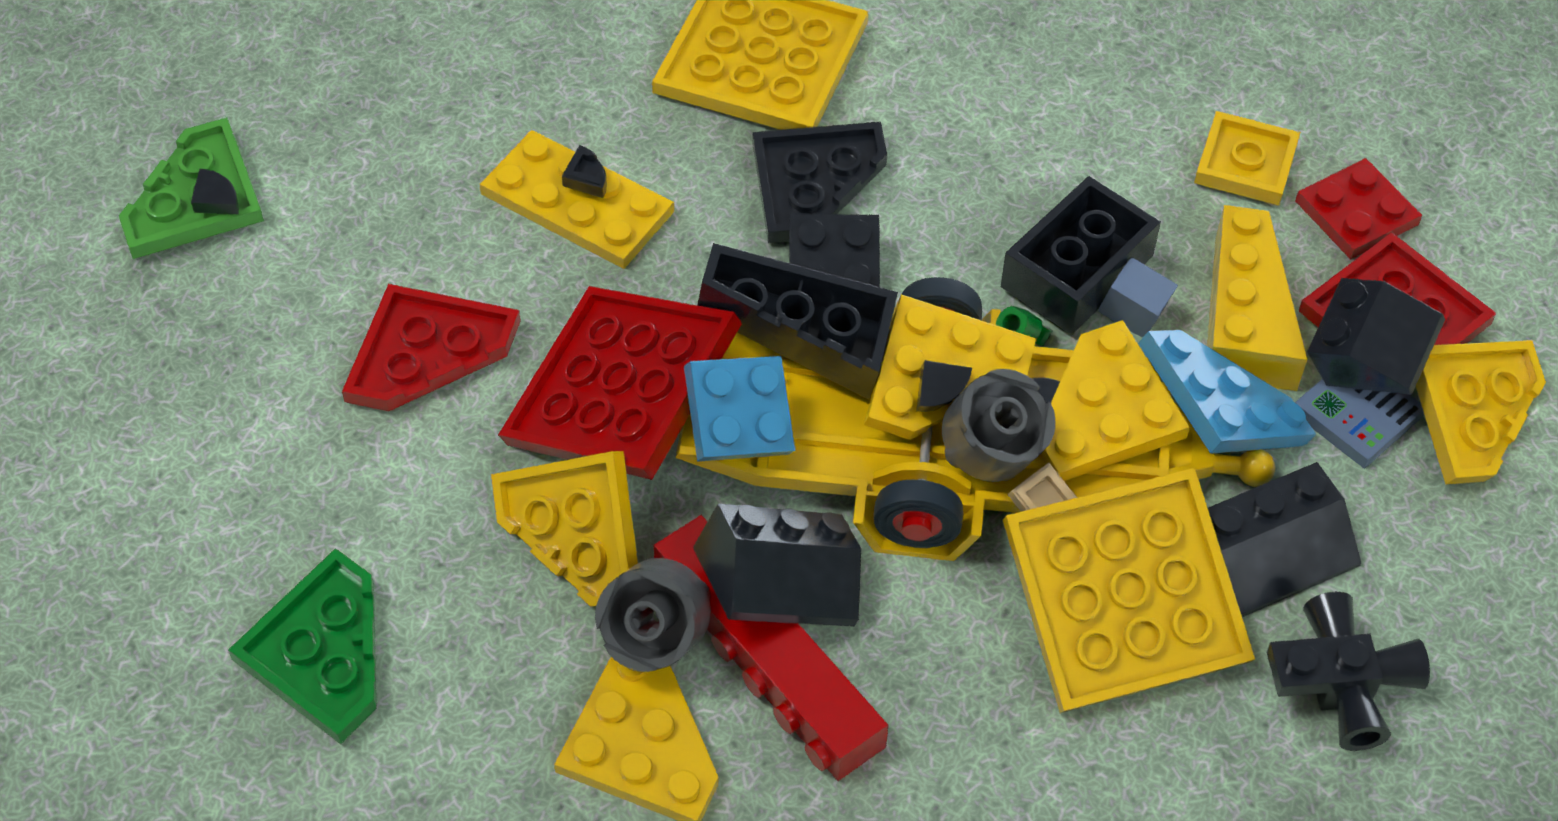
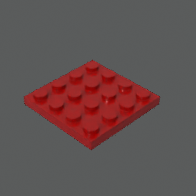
M589 286L498 436L508 446L566 460L611 451H623L626 474L653 480L691 414L684 366L690 361L722 359L742 323L735 312Z

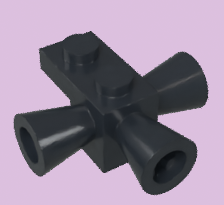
M1336 591L1317 595L1308 600L1303 606V611L1317 638L1270 642L1268 646L1267 656L1278 697L1316 694L1321 711L1338 709L1339 745L1341 748L1349 751H1361L1377 747L1391 737V732L1373 700L1381 684L1426 689L1430 679V665L1426 647L1421 639H1414L1375 651L1370 633L1355 635L1353 597L1350 594Z

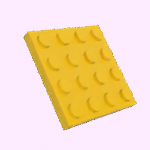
M697 0L652 81L653 94L780 130L818 127L868 24L869 11L830 0Z
M1195 468L1006 515L1002 519L1060 713L1250 663L1255 660Z

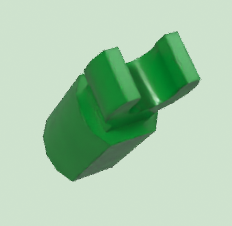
M1015 306L1005 308L996 320V326L1036 338L1035 343L1043 347L1053 333L1052 329L1042 325L1041 319L1029 311Z

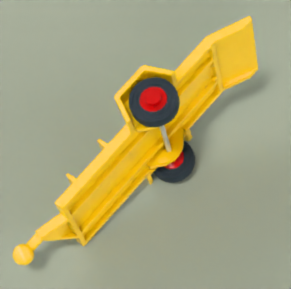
M931 277L911 283L902 292V295L996 325V320L1001 313L1000 309H991L982 319V303L977 292L967 284L950 278ZM736 333L722 359L781 356L795 451L789 455L697 462L690 414L680 431L675 456L677 459L754 486L856 496L853 524L874 552L955 561L981 537L984 510L1021 512L1008 494L1046 465L1039 455L1011 480L988 482L976 479L960 468L952 466L947 461L942 437V422L928 428L925 433L910 440L866 426L864 422L870 404L869 399L739 333ZM1034 346L1027 376L1030 378H1050L1061 381L1074 350ZM1158 375L1159 379L1161 380V382L1163 383L1164 387L1166 388V390L1168 391L1169 395L1171 396L1170 391L1168 390V388L1166 387V385L1164 384V382L1162 381V379H1161L1160 376ZM1178 407L1190 427L1186 439L1064 482L1076 497H1081L1195 468L1198 480L1211 477L1212 473L1238 475L1245 484L1258 487L1268 483L1273 478L1275 462L1272 456L1262 449L1248 450L1241 456L1210 453L1186 415Z

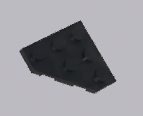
M881 121L752 132L753 151L768 243L789 242V214H838L887 165V149Z

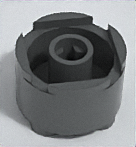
M996 369L972 381L951 403L943 418L942 437L947 461L952 466L960 468L968 475L979 480L1000 482L1013 479L1049 446L1054 435L1056 424L1054 409L1050 401L1046 403L1039 393L1038 389L1041 387L1029 376L1010 369Z
M650 558L634 565L610 582L598 599L595 622L597 629L600 628L606 643L604 644L605 649L618 663L636 671H655L674 664L701 641L708 629L711 617L710 589L691 569L674 560ZM654 611L656 612V617L659 619V622L652 619Z

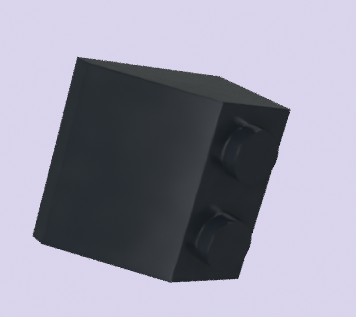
M1341 278L1307 353L1326 386L1412 395L1445 322V318L1441 312L1385 281Z

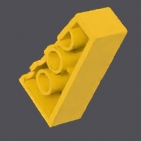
M1224 205L1215 238L1207 346L1274 388L1297 391L1307 363V356L1270 212Z

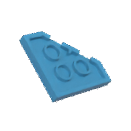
M1182 330L1148 331L1138 343L1210 453L1299 447L1308 444L1316 435L1306 420L1305 412L1291 397Z

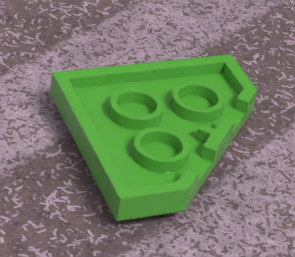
M227 117L184 129L176 140L177 148L167 161L161 160L143 183L144 191L134 204L128 203L120 213L119 219L132 259L264 221L260 205ZM199 169L215 171L232 183L239 203V214L194 213L191 200Z

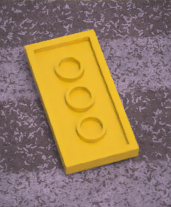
M532 129L479 184L481 195L623 269L628 266L675 212L673 201L604 167L606 173L607 189L604 198L564 187L562 185V174L575 151Z

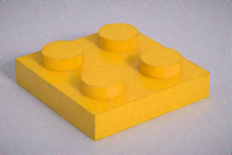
M1216 111L1194 183L1279 206L1301 132Z

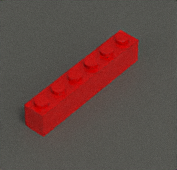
M702 514L653 545L654 558L677 561L691 569L700 580L707 584L711 593V617L707 630L712 635L711 640L714 648L723 660L729 662L733 659L743 671L742 678L753 695L758 698L764 695L774 707V716L782 729L788 734L796 732L806 744V754L818 770L824 771L828 769L834 778L840 781L886 748L888 723L799 623L728 620L693 549L708 522Z

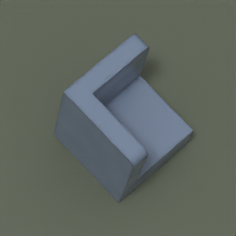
M1130 258L1110 287L1099 307V312L1114 322L1123 320L1129 331L1144 337L1165 309L1178 285L1138 260Z

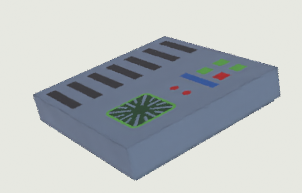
M1323 379L1295 402L1303 409L1306 420L1317 433L1364 469L1424 416L1421 402L1410 394L1326 386Z

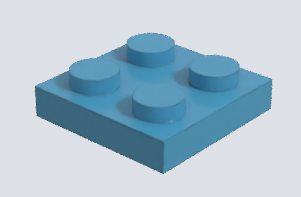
M781 356L690 361L684 366L697 462L789 455L795 451Z

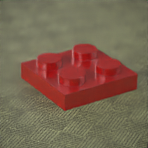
M1367 158L1298 191L1295 202L1350 260L1365 253L1391 232L1398 236L1418 226L1422 218V214Z

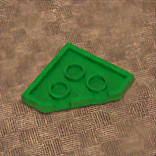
M335 548L228 649L231 660L339 744H342L377 709L375 606L372 575Z

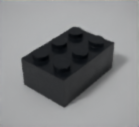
M1088 176L1005 253L1000 287L1073 335L1099 309L1110 287L1130 258H1134L1145 265L1153 257L1161 221Z

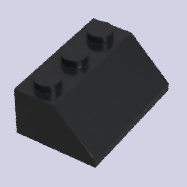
M1318 462L1208 507L1242 617L1361 565L1345 499Z
M717 504L693 549L728 620L852 627L856 625L859 620L861 547L842 514L764 508L751 505Z

